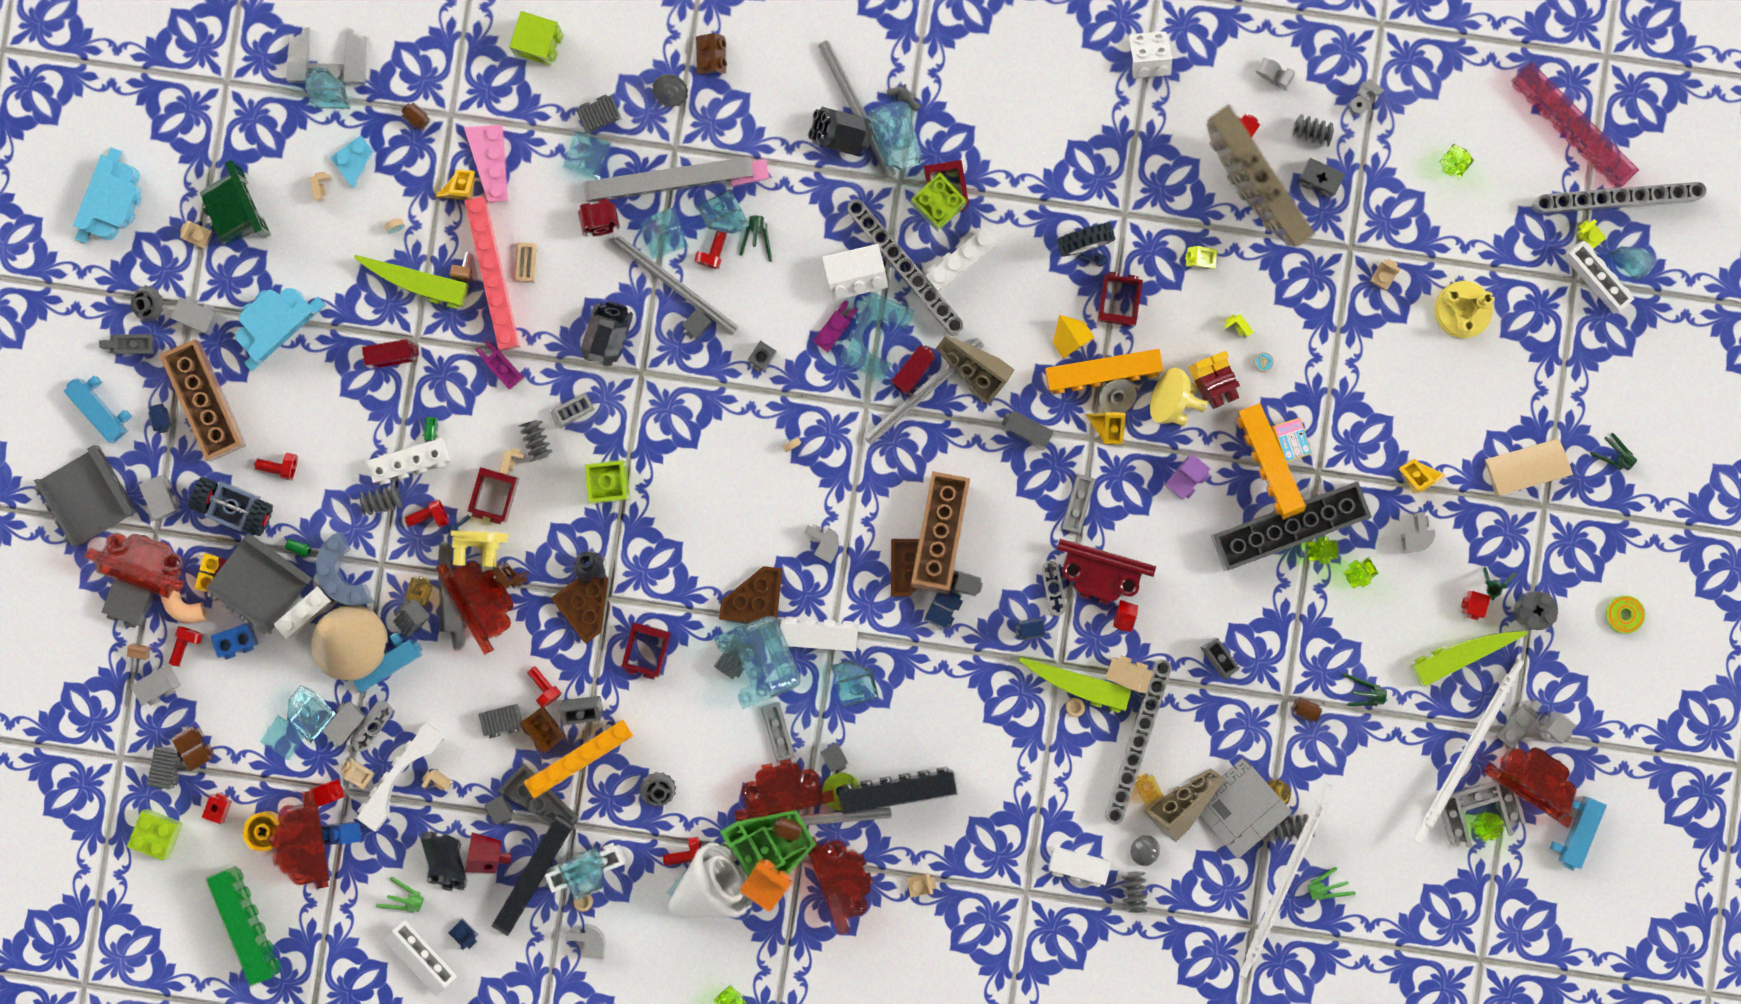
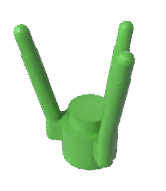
M1337 867L1311 880L1312 884L1307 885L1312 900L1317 899L1318 901L1326 898L1355 895L1356 892L1326 894V891L1349 884V881H1344L1325 887L1323 882L1319 883L1335 872Z
M390 877L391 881L413 895H408L407 899L387 895L388 899L405 903V906L376 904V907L404 910L412 913L414 911L419 912L424 897L420 896L421 892L413 890L394 877Z

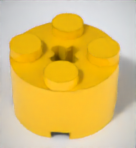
M263 811L252 815L246 820L243 829V839L246 845L252 850L262 852L279 846L287 834L284 820L273 811ZM266 828L267 832L263 835L262 831Z

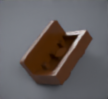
M716 33L696 36L697 74H726L727 43L725 36Z
M509 563L499 565L492 570L496 582L502 584L505 589L510 587L514 589L517 586H521L528 580L526 577L530 574L529 571H525L517 575Z
M540 707L528 718L520 722L524 733L531 737L535 747L542 753H545L566 737L546 708L542 709Z

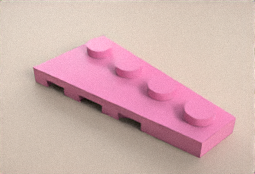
M503 125L464 127L488 202H507L508 191Z

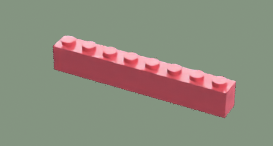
M483 196L464 200L498 349L503 352L520 348L487 200Z

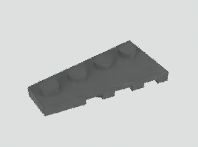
M525 763L497 790V792L524 806L551 824L558 814L573 823L579 818L551 789L537 798H533L524 781L536 774Z

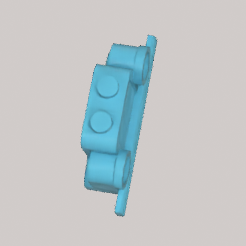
M111 147L107 157L100 155L73 224L74 227L79 228L75 240L86 243L90 233L104 240H112L118 235L119 228H126L133 222L136 206L142 200L141 189L136 185L139 182L140 174L136 168L119 162L122 151Z
M286 288L280 294L273 290L261 291L252 304L248 303L242 308V313L239 317L244 327L238 330L236 338L251 356L244 364L251 371H254L324 308L326 304L319 297L309 304L303 298L300 291L292 288Z

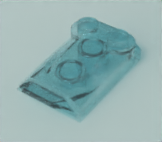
M898 101L870 110L868 113L885 166H893L898 170L920 165L922 154L910 118L911 110L909 105L905 101Z

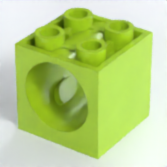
M520 11L509 48L515 56L551 66L552 61H556L558 55L556 48L558 43L561 44L564 33H562L558 22Z
M939 173L911 199V205L938 232L966 206V200Z
M626 461L584 464L588 503L600 504L631 500Z

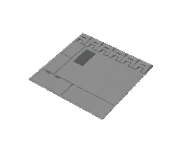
M1245 757L1222 775L1225 779L1200 814L1237 859L1292 813Z

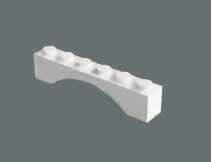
M429 723L424 724V726L420 725L414 732L416 737L413 741L409 740L403 747L405 752L401 757L397 756L392 762V770L385 772L380 779L381 785L378 788L375 787L369 794L370 800L368 803H363L358 809L359 815L357 819L374 832L380 829L390 815L391 793L399 775L416 759L436 752L447 737Z

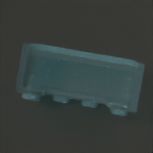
M766 616L714 637L716 645L721 652L728 653L737 649L751 683L750 686L739 691L738 700L742 709L799 686L801 681L799 672L779 622L775 617Z

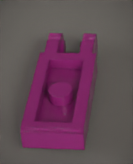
M847 300L833 313L813 340L816 345L827 353L850 325V321L859 310L857 307H854L847 318L843 317L841 313L848 306L849 301Z
M487 339L484 343L491 349L493 354L487 357L485 352L479 347L475 351L483 358L484 363L509 390H512L524 377L502 352L496 349Z

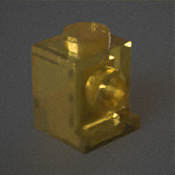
M421 576L418 579L411 578L404 599L410 602L417 599L422 606L427 607L434 585L429 583L430 579ZM421 588H423L422 594L420 595L419 591Z
M1144 773L1137 777L1138 781L1135 782V785L1145 804L1163 796L1154 775ZM1146 783H1149L1151 786L1149 790L1144 789Z

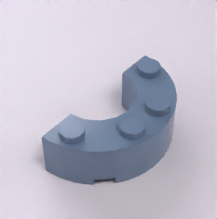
M343 532L333 534L324 542L316 559V575L321 588L329 597L342 604L366 605L373 603L374 600L367 584L351 585L342 577L340 571L341 559L351 548Z

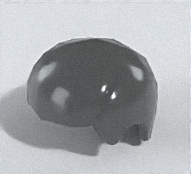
M1147 835L1137 838L1132 843L1130 849L1132 860L1140 866L1153 864L1160 854L1158 841L1152 836Z

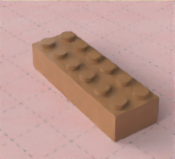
M194 339L160 354L159 356L205 460L212 462L245 447L246 443L201 342Z
M932 471L912 577V588L949 594L970 478Z

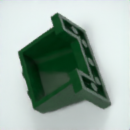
M233 160L225 162L229 174L200 191V196L204 203L202 208L206 216H210L212 231L217 233L224 245L254 232L263 238L271 236L265 219L259 215L246 186L248 181L242 167Z

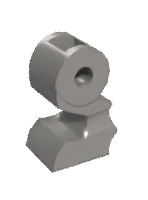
M1263 58L1256 73L1271 83H1276L1279 88L1286 91L1294 78L1295 70L1287 68L1284 71L1278 62Z
M1371 79L1363 82L1356 93L1357 97L1349 103V111L1353 115L1364 113L1370 106L1367 93L1376 97L1385 90Z

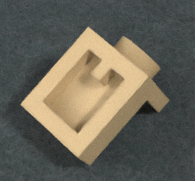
M318 172L314 174L315 176L310 177L313 199L316 202L325 201L324 196L327 193L322 182L332 181V176L326 174V172Z
M187 220L186 224L184 223L180 229V238L206 249L213 231Z
M1383 260L1380 262L1370 282L1387 291L1401 269L1397 267L1398 264L1393 260Z
M511 448L510 451L505 450L499 472L509 475L510 471L513 472L515 467L513 457L525 459V455L521 454L522 450Z
M352 757L341 768V774L344 779L362 789L366 787L374 774L372 770L359 764Z
M434 769L431 772H426L422 778L424 783L421 787L425 789L431 781H434L433 785L440 790H448L454 781Z
M929 873L907 878L910 897L925 894L931 895L933 894V889H936L934 877L930 878Z

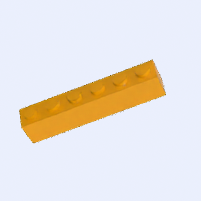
M1160 348L1045 368L1048 392L1053 391L1054 395L1065 393L1064 389L1072 388V391L1083 390V386L1091 385V388L1102 387V383L1129 378V382L1140 380V376L1147 375L1148 378L1159 377V373L1163 372Z
M1259 403L1240 410L1238 418H1236L1237 424L1240 429L1243 428L1246 434L1244 435L1246 445L1252 448L1251 456L1254 463L1259 464L1260 469L1258 471L1262 480H1266L1268 485L1266 490L1269 497H1273L1275 501L1274 509L1277 515L1280 514L1282 519L1304 512L1305 503L1261 404Z
M621 720L524 781L535 799L634 736L624 720Z

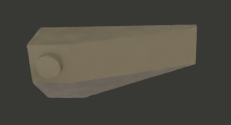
M945 335L936 347L950 366H954L959 372L958 376L960 379H964L970 386L969 390L988 405L1008 382L1015 370L1000 358L949 335Z
M1210 768L1190 779V783L1183 787L1177 786L1172 793L1157 797L1144 809V812L1162 833L1177 842L1191 828L1225 779Z

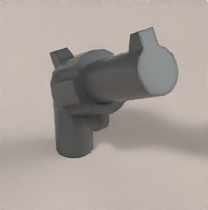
M906 84L902 87L887 89L888 97L898 95L897 99L903 102L906 101L915 112L923 106L918 104L911 96L912 93L906 88Z

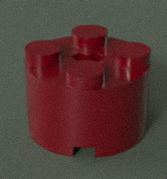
M601 199L596 204L584 203L579 206L578 216L583 236L588 237L587 233H592L593 237L613 233V228L615 227L617 230L620 228L616 206L609 199Z

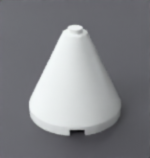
M709 843L699 849L669 901L670 913L676 917H739L746 913V910L751 908L753 901L740 891L748 876L744 869L740 871L734 862L738 858L729 849L717 843Z

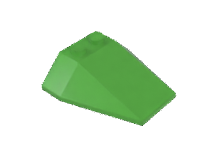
M797 810L737 821L720 831L729 848H732L748 877L761 858L764 861L765 859L769 860L775 865V869L780 872L784 871L789 875L816 845ZM782 817L798 822V825L803 826L799 840L790 841L775 836L776 832L773 831L775 821H780Z

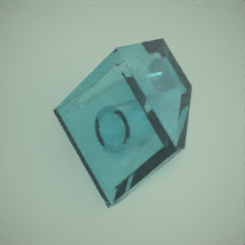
M308 68L305 89L312 108L351 109L344 85L327 68Z
M575 131L563 167L600 179L611 143Z
M731 189L697 205L708 229L734 234L749 226Z
M674 207L656 213L640 222L653 259L688 247Z
M1621 246L1608 253L1635 280L1647 276L1657 262L1653 258L1654 254L1644 248Z
M852 661L831 665L842 707L879 698L872 669Z
M300 685L288 699L287 720L310 743L336 714L313 690L303 685Z
M596 847L558 866L575 901L600 890L605 864Z

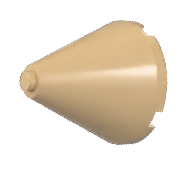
M360 605L337 607L324 615L315 627L311 641L314 661L325 674L334 679L354 681L364 678L379 666L385 656V645L388 643L387 631L379 616L366 607Z

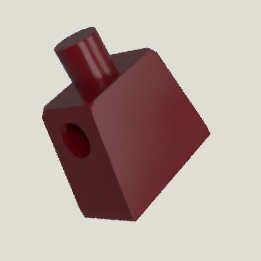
M472 832L465 873L495 874L498 863L510 865L512 853L500 852L502 844L500 840Z

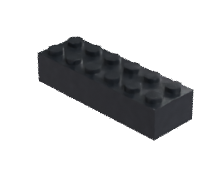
M947 766L936 768V772H930L929 770L917 771V775L913 776L910 773L899 774L896 779H891L890 776L879 778V782L872 783V780L860 781L861 785L853 786V783L842 784V788L838 789L842 815L957 795L954 771Z

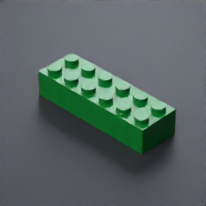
M234 866L205 878L249 986L256 985L280 973V962L273 955V945L266 938V928L263 922H260L258 919V909L251 902V892L244 885L242 880L244 875L241 869Z

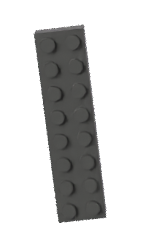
M1353 482L1304 500V512L1282 519L1281 515H1277L1275 511L1211 535L1223 570L1229 571L1372 518L1359 482Z

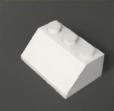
M879 244L822 257L832 301L889 288Z

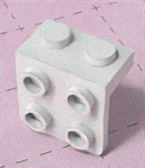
M1166 32L1141 33L1129 36L1133 58V78L1171 75L1172 56Z

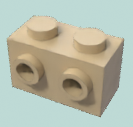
M1122 655L1120 658L1113 657L1105 679L1134 691L1146 693L1154 671L1147 669L1148 665L1140 662H1137V664L1131 663V658Z

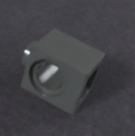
M697 308L682 324L685 328L683 332L690 339L694 337L697 340L710 327L712 322Z
M760 340L748 358V361L751 362L749 366L758 372L760 369L765 371L777 351ZM763 352L767 355L764 362L756 360L758 353Z
M837 742L820 751L831 773L835 771L837 774L846 769L845 765L848 764V761Z
M501 795L484 805L495 825L499 823L502 826L512 821L511 816L515 814L505 795Z

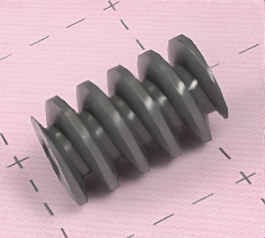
M1300 114L1295 121L1291 136L1297 132L1298 139H1300L1304 134L1305 141L1311 136L1312 143L1320 139V145L1327 141V147H1329L1334 133L1333 123L1330 122L1326 127L1325 120H1322L1319 124L1318 118L1311 122L1310 116H1307L1304 120V115Z
M534 420L519 425V427H525L521 430V434H527L523 441H529L525 447L532 449L528 452V456H534L530 462L547 458L553 452L550 449H546L550 442L543 441L548 436L541 435L545 428H539V425L543 423L541 420Z
M393 485L390 487V492L384 487L382 494L378 489H376L375 495L368 491V497H365L363 492L360 494V505L364 516L366 512L368 515H372L373 511L378 514L381 512V509L387 512L388 507L391 510H395L396 505L400 509L403 507L401 493L399 489L395 490Z
M1308 814L1303 815V820L1300 815H1297L1295 820L1292 816H1289L1288 822L1286 819L1280 822L1274 828L1276 839L1280 838L1282 843H1284L1286 836L1289 841H1292L1293 835H1295L1298 840L1308 820Z
M1134 871L1121 876L1122 879L1127 880L1122 886L1128 888V890L1122 892V894L1128 896V898L1123 899V902L1128 903V906L1123 907L1124 910L1134 913L1148 911L1142 908L1148 905L1146 901H1143V899L1147 898V894L1142 893L1147 887L1141 885L1146 882V879L1140 877L1145 875L1146 872Z

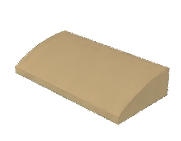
M1559 439L1485 459L1495 496L1573 475L1568 458Z

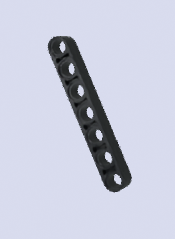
M560 814L555 817L491 927L509 936L575 823Z

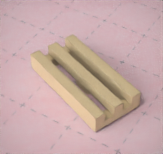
M517 243L515 281L535 282L537 244ZM522 247H525L523 277H520ZM529 247H531V248H532L531 270H530V277H527V274H528V260H529Z

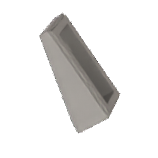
M584 393L552 409L551 415L559 429L595 409L587 394ZM582 400L587 409L583 410L579 401ZM573 404L576 405V407L579 410V413H576L575 409L572 406ZM566 408H569L572 414L571 417H569ZM559 412H562L565 420L561 419Z

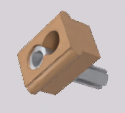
M465 253L462 266H451V279L471 281L472 269L469 266L471 253Z
M134 643L128 645L127 657L131 659L129 672H136L138 659L146 660L149 658L150 646Z

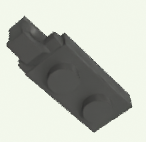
M114 334V336H110V340H99V348L110 349V353L154 354V335Z

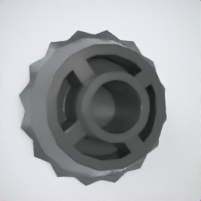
M660 75L652 84L654 98L665 107L670 106L673 108L680 106L681 103H685V99L688 97L686 83L676 75Z
M147 285L140 286L138 290H135L131 298V308L134 314L141 318L142 321L149 323L161 317V312L164 311L162 307L164 302L159 291L154 289L153 286L149 287Z
M664 772L648 774L640 784L639 793L641 794V799L645 801V804H649L652 807L667 805L676 794L675 780L671 779L670 775H666Z

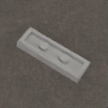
M1080 474L1076 475L1061 529L1077 534L1081 533L1095 483L1094 478Z
M780 702L762 706L761 710L776 762L795 758Z

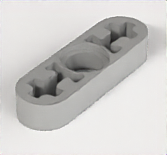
M1046 561L1041 567L1048 609L1051 614L1059 616L1066 611L1059 566L1054 561ZM1048 564L1055 567L1052 574L1053 577L1057 576L1058 580L1046 581V577L1050 578L1049 572H1045ZM1054 582L1059 585V591L1056 594L1049 592L1048 586L1050 583ZM1061 594V599L1057 600L1058 604H1062L1063 608H1060V612L1057 613L1056 610L1052 609L1055 601L1054 599L1050 601V596L1056 597Z
M379 701L373 706L352 736L350 744L356 751L363 752L368 749L392 715L393 709L386 701ZM375 722L374 728L368 730V726Z

